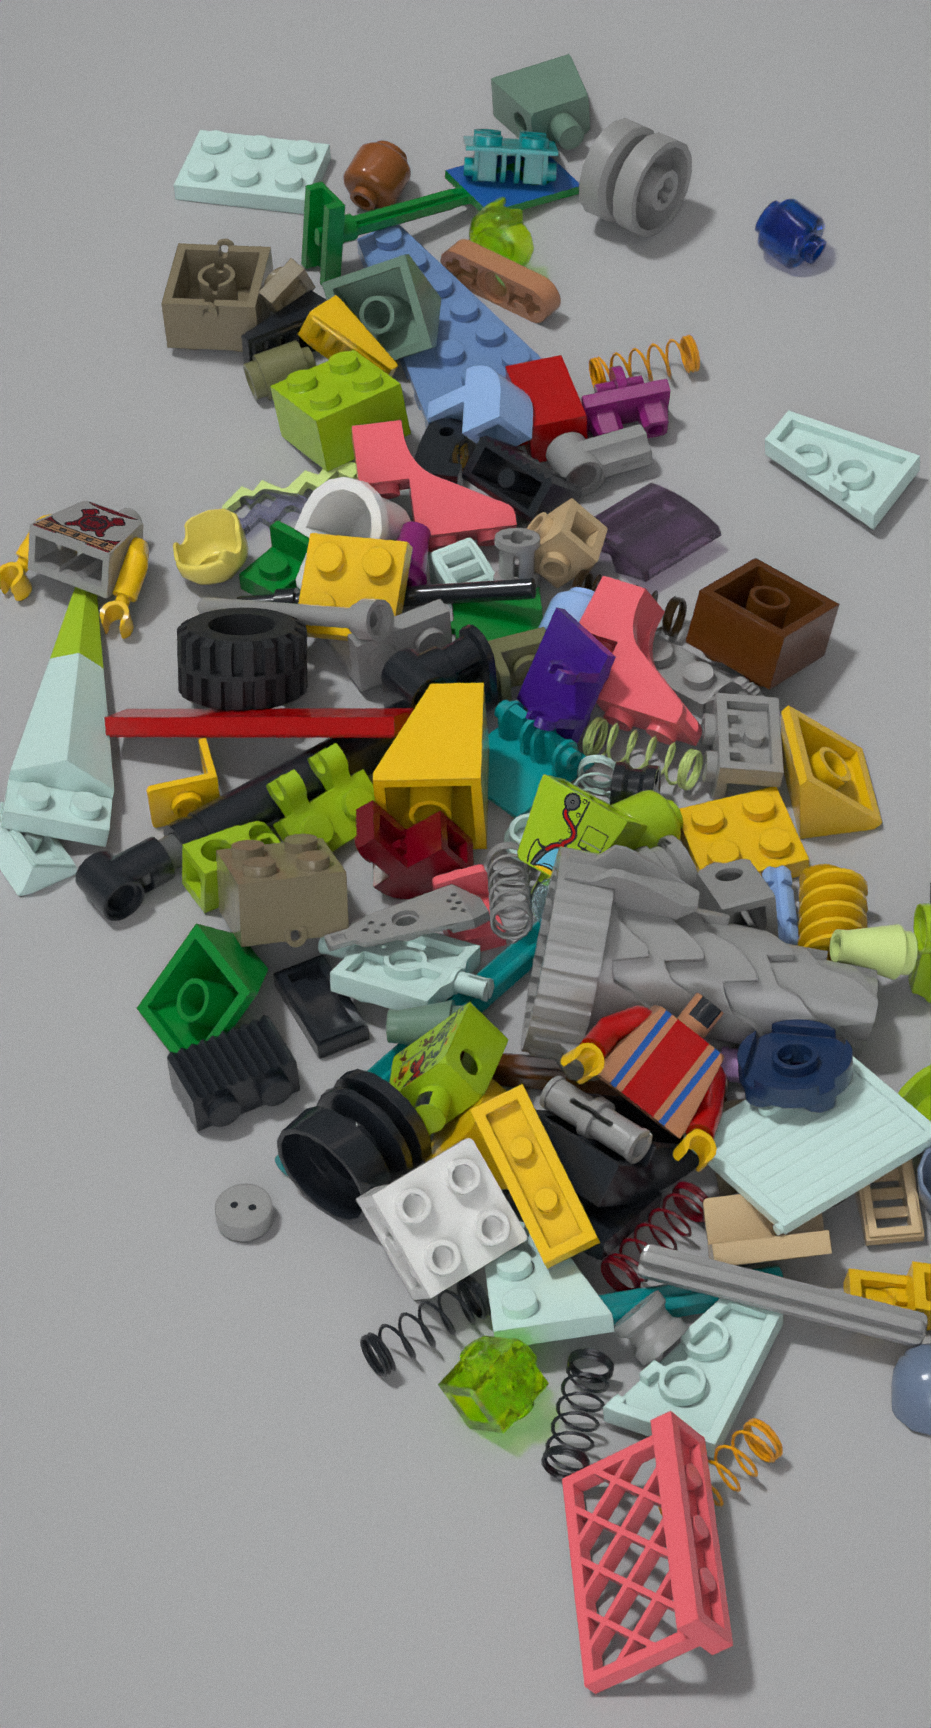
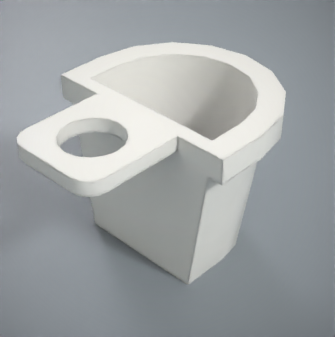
M340 477L327 480L313 491L305 503L294 529L309 538L310 533L395 541L400 534L402 525L406 522H411L408 513L399 504L381 497L367 482L350 477ZM306 556L296 577V584L300 590Z

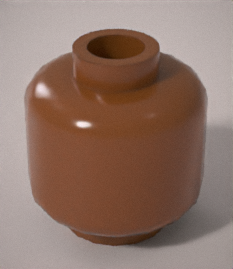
M383 140L366 143L359 148L343 176L344 186L350 193L351 201L361 209L370 211L375 207H387L397 202L410 180L411 169L407 162L406 154L395 144Z

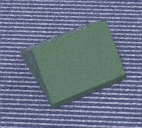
M409 254L322 283L326 300L337 295L394 360L436 347L441 297Z

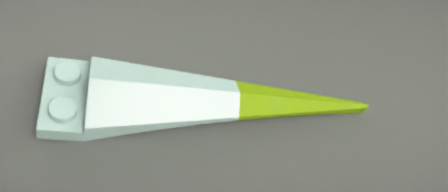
M77 587L74 588L10 770L4 798L1 828L106 847L110 830L114 779L110 737L105 732L104 717L108 716L98 600L96 594Z

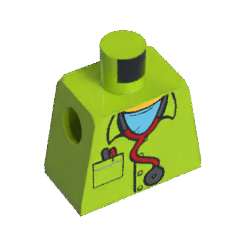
M544 774L539 783L517 851L518 859L541 872L531 891L530 898L532 903L544 909L555 858L560 846L599 854L614 845L633 849L648 826L571 782Z

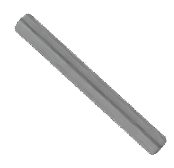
M653 1244L645 1246L639 1259L638 1275L647 1280L911 1347L919 1346L925 1338L928 1320L927 1316L922 1312Z

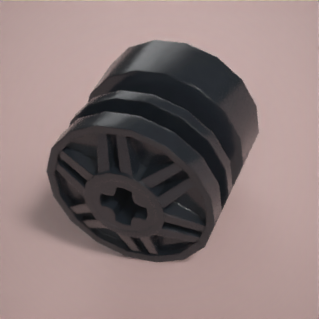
M360 1069L351 1070L343 1074L336 1081L333 1088L327 1089L321 1095L317 1106L306 1108L281 1131L277 1139L279 1158L287 1175L299 1191L319 1210L337 1221L350 1225L361 1223L366 1219L356 1198L374 1187L392 1183L425 1163V1160L432 1153L430 1135L422 1118L409 1100L389 1082L374 1073Z

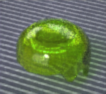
M500 197L487 204L471 219L468 239L525 266L530 262L535 249L531 233L523 225V211L521 209L505 207L506 198Z

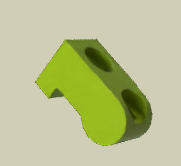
M255 821L241 826L237 825L182 844V884L204 913L219 908L216 850L230 849L233 843L242 840H257L263 842L264 845L281 843L266 823Z

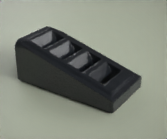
M310 290L243 334L241 338L244 363L253 361L252 356L294 340L299 343L301 348L308 346L311 352L316 351L298 333L308 314L327 300ZM267 342V348L263 350V343Z

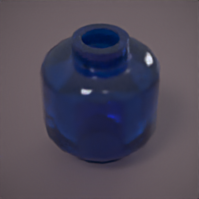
M794 198L785 199L782 202L775 200L770 203L762 212L755 225V231L758 233L757 243L760 249L789 269L798 267L804 261L813 264L820 257L827 244V241L822 238L825 230V222L822 217Z

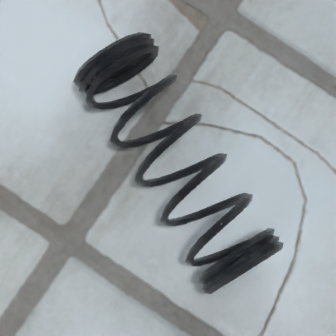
M468 1275L457 1282V1294L447 1289L438 1294V1306L429 1301H421L418 1306V1318L410 1313L403 1312L398 1319V1329L389 1324H382L379 1327L378 1336L371 1332L362 1336L360 1346L370 1367L381 1377H386L387 1374L390 1375L391 1370L396 1371L393 1357L382 1341V1330L384 1328L394 1331L401 1338L408 1355L416 1360L415 1350L403 1334L401 1322L404 1316L411 1317L420 1325L429 1345L436 1348L434 1337L423 1323L421 1313L423 1305L427 1304L433 1307L440 1314L443 1324L450 1335H456L452 1322L442 1309L441 1296L443 1293L451 1294L459 1301L465 1317L471 1324L475 1325L476 1319L474 1315L480 1319L490 1316L489 1298L481 1284L475 1278ZM470 1290H471L472 1293L475 1295V1297H476V1299L478 1300L480 1306L477 1304V1302H476L475 1299L473 1298V1296H472ZM373 1349H374L375 1352L377 1353V1355H378V1357H379V1359H380L382 1365L380 1364V1362L378 1361L377 1357L375 1356V1354H374V1352H373Z
M577 1349L568 1356L566 1364L568 1377L561 1384L563 1396L556 1403L558 1416L551 1422V1432L553 1435L545 1443V1451L541 1459V1464L545 1471L560 1480L573 1473L555 1469L547 1461L548 1457L563 1469L577 1472L590 1465V1460L584 1452L590 1451L595 1447L594 1441L581 1432L595 1431L600 1427V1424L594 1416L585 1412L595 1413L603 1410L604 1402L592 1393L607 1391L610 1388L607 1380H610L614 1372V1363L610 1357L596 1349ZM582 1358L593 1359L604 1364L608 1368V1372L600 1375L583 1372L575 1367L573 1361ZM573 1377L590 1383L604 1382L605 1387L600 1390L587 1388L579 1384ZM571 1380L577 1387L588 1392L566 1394L565 1385ZM573 1395L589 1396L598 1400L600 1407L597 1409L584 1408L572 1402L568 1397ZM566 1399L573 1407L585 1412L569 1411L561 1413L560 1405ZM581 1415L588 1417L595 1422V1427L589 1429L575 1426L563 1416ZM561 1419L569 1427L581 1432L563 1431L556 1433L555 1424ZM558 1436H581L590 1442V1446L588 1448H577L563 1442ZM553 1439H556L561 1444L550 1447ZM552 1455H566L575 1458L584 1467L573 1468L557 1461Z

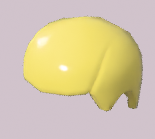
M227 509L207 510L191 517L184 524L185 538L181 545L178 542L173 543L174 560L181 576L200 585H212L231 579L245 563L249 550L246 535L238 515Z

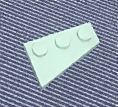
M789 410L765 438V454L873 530L920 471V455Z
M520 1222L527 1234V1239L485 1265L496 1350L615 1332L612 1313L573 1260L568 1258L547 1269L524 1222Z
M720 1298L681 1336V1343L660 1362L653 1360L639 1373L640 1381L623 1397L619 1394L615 1395L603 1407L604 1422L651 1436L650 1420L672 1411L705 1438L707 1456L714 1458L715 1449L718 1445H723L783 1325V1314Z

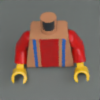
M696 993L677 1018L662 1006L657 1005L651 1008L636 1005L602 1017L581 1041L579 1046L562 1056L560 1062L563 1067L575 1059L579 1060L583 1065L584 1074L577 1080L579 1084H583L597 1076L670 1135L681 1138L686 1131V1137L673 1151L675 1160L680 1161L688 1149H691L699 1157V1165L696 1167V1171L700 1172L716 1155L717 1148L714 1138L723 1114L726 1074L721 1066L724 1055L704 1039L724 1013L701 994Z

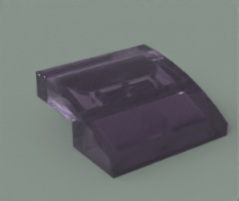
M654 483L647 484L594 516L608 528L601 552L611 556L615 572L647 582L722 536L719 526L698 507L675 492Z

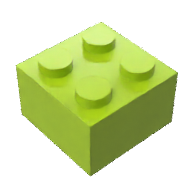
M355 350L336 353L328 361L308 370L295 371L289 374L285 380L270 386L281 436L327 472L355 460L352 444V426L401 420L404 437L411 435L401 383Z

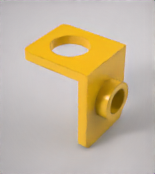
M206 738L198 739L203 774L147 787L146 792L153 827H163L181 817H187L190 812L220 797L218 778Z

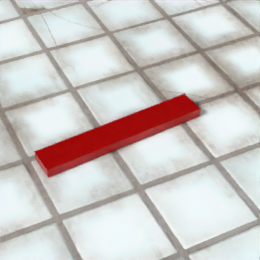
M265 708L244 711L217 709H125L106 716L104 719L105 732L109 737L394 738L398 735L414 708Z

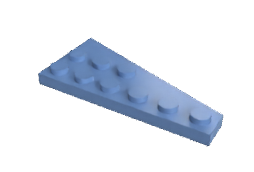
M400 225L389 226L357 239L358 254L364 268L409 254L441 297L436 347L399 359L405 376L410 380L414 390V398L418 409L422 411L426 428L432 423L428 419V402L464 386L467 368L477 365L488 366L506 378L505 366L542 359Z

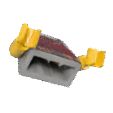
M81 501L56 513L39 517L30 524L28 534L16 551L15 555L19 557L17 561L5 563L0 567V589L3 594H6L11 587V592L16 601L26 599L32 591V584L26 573L28 570H32L104 598H108L113 594L116 596V599L106 603L100 609V619L105 634L108 633L112 622L121 620L119 626L122 639L128 638L134 629L129 605L130 602H136L147 574L149 547L147 542L143 540L144 525L140 515L131 508H123L120 511H116L91 501Z

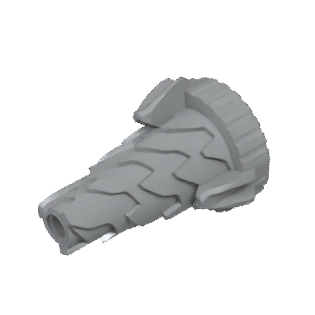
M614 845L599 854L560 846L548 886L534 954L522 1026L521 1051L528 1052L530 1056L555 1060L569 1080L577 1081L584 1074L581 1062L575 1059L563 1067L560 1060L563 1055L580 1045L581 1041L602 1017L636 1005L647 1008L657 1005L662 1006L677 1018L695 994L699 993L724 1013L704 1039L716 1049H722L723 1046L735 1049L737 1044H741L754 1031H756V1039L765 1034L772 1033V1023L783 1020L803 1019L821 1022L836 1029V1039L843 1042L844 1045L847 1039L852 1046L853 1056H861L864 1041H867L877 1013L879 1002L877 999V970L827 960L828 951L788 944L767 931L729 923L730 916L727 914L697 908L700 891L689 886L675 874L647 856L628 847ZM594 1076L588 1081H597L600 1079L597 1076Z

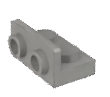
M716 693L712 714H703L701 723L702 735L700 737L701 745H709V751L706 750L704 754L702 779L703 782L711 783L712 801L725 797L728 783L781 787L784 769L779 698Z

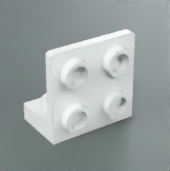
M470 1138L460 1141L392 1183L374 1187L356 1198L413 1300L430 1299L527 1239V1234L476 1144Z

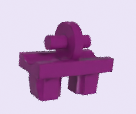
M621 365L613 366L609 369L610 382L595 384V393L582 396V406L587 416V432L591 431L593 437L624 429L622 424L637 421L644 428L648 439L663 436L667 433L669 423L668 407L671 393L667 378L644 383L642 375L626 378Z

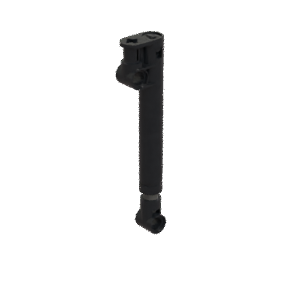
M471 624L459 630L458 639L441 648L432 646L421 653L413 648H405L396 652L385 663L382 670L381 681L384 708L415 709L430 684L484 683L486 713L498 705L494 654L483 633ZM396 737L328 738L190 812L187 817H181L167 824L163 828L164 837L159 840L151 836L117 855L109 851H99L92 854L79 866L75 882L107 919L111 921L125 919L139 908L146 893L174 879L175 870L182 867V844L237 825L241 826L255 821L264 822L272 829L275 823L285 818L283 812L266 788L268 783L295 769L305 784L307 799L310 802L327 790L311 769L308 758L324 748L337 743L347 759L350 776L364 769L367 776H370Z

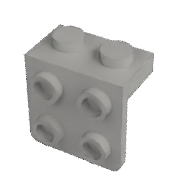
M441 599L423 606L403 607L402 614L394 616L393 629L390 635L383 641L361 640L353 633L348 634V641L324 640L362 692L382 684L381 675L384 665L396 652L405 648H413L421 653L432 646L441 648L451 643L450 611Z

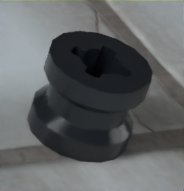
M616 762L611 781L610 805L646 790H652L660 794V766L647 765L644 769H634L627 762Z

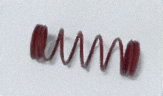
M679 1182L672 1189V1193L664 1197L662 1208L653 1209L649 1213L648 1223L638 1224L635 1227L634 1239H624L619 1245V1254H610L602 1261L600 1265L603 1278L615 1291L641 1288V1282L648 1281L639 1277L635 1270L626 1263L625 1259L637 1267L639 1264L633 1258L622 1253L623 1246L628 1242H635L641 1254L643 1250L639 1244L644 1246L649 1244L637 1239V1232L640 1228L647 1226L659 1245L672 1249L659 1239L654 1229L666 1235L674 1245L673 1250L677 1251V1243L674 1238L661 1227L652 1224V1216L657 1212H663L667 1222L678 1234L684 1237H691L692 1231L689 1224L677 1213L666 1209V1202L669 1198H673L674 1204L685 1217L698 1223L705 1222L702 1207L691 1198L680 1194V1189H685L693 1193L703 1203L708 1198L703 1190L693 1183ZM685 1200L692 1203L701 1213L692 1209ZM667 1213L679 1219L688 1229V1233L686 1234L679 1230L670 1220ZM609 1263L626 1273L632 1281L634 1288L623 1284L614 1275Z

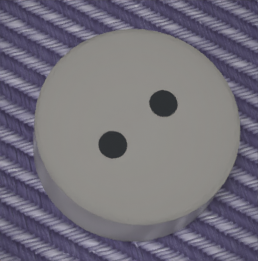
M253 1184L234 1185L223 1191L215 1202L218 1229L229 1239L235 1241L257 1239L263 1236L273 1224L274 1214L271 1197L259 1186Z

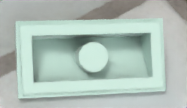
M0 802V870L17 895L25 896L76 874L77 866L57 838L1 828L4 802Z

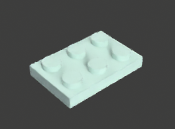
M200 130L174 183L175 200L304 214L305 186L322 181L331 160L330 144L313 143L307 140L295 141L269 138L263 135L251 136L224 133L219 130Z

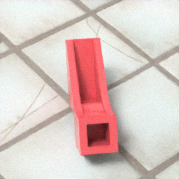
M401 420L352 426V444L357 480L367 482L385 499L396 498L400 496V490L409 489L413 522L424 524L431 532L428 545L429 552L466 538L477 540L479 546L495 545L494 539L497 532L517 527L515 511L509 504L442 479L424 470L412 457L406 445Z
M603 576L579 621L585 629L616 656L610 675L596 701L605 712L603 718L611 725L618 723L619 729L624 731H631L633 726L646 730L648 735L651 737L656 736L657 741L667 745H671L677 740L696 746L702 735V727L659 673L653 659L654 636L665 611L646 588Z

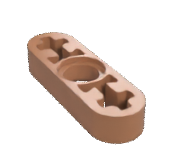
M461 239L441 255V264L473 294L531 322L541 323L560 307V294L556 286L548 278L470 240ZM495 274L502 280L505 287L498 281Z

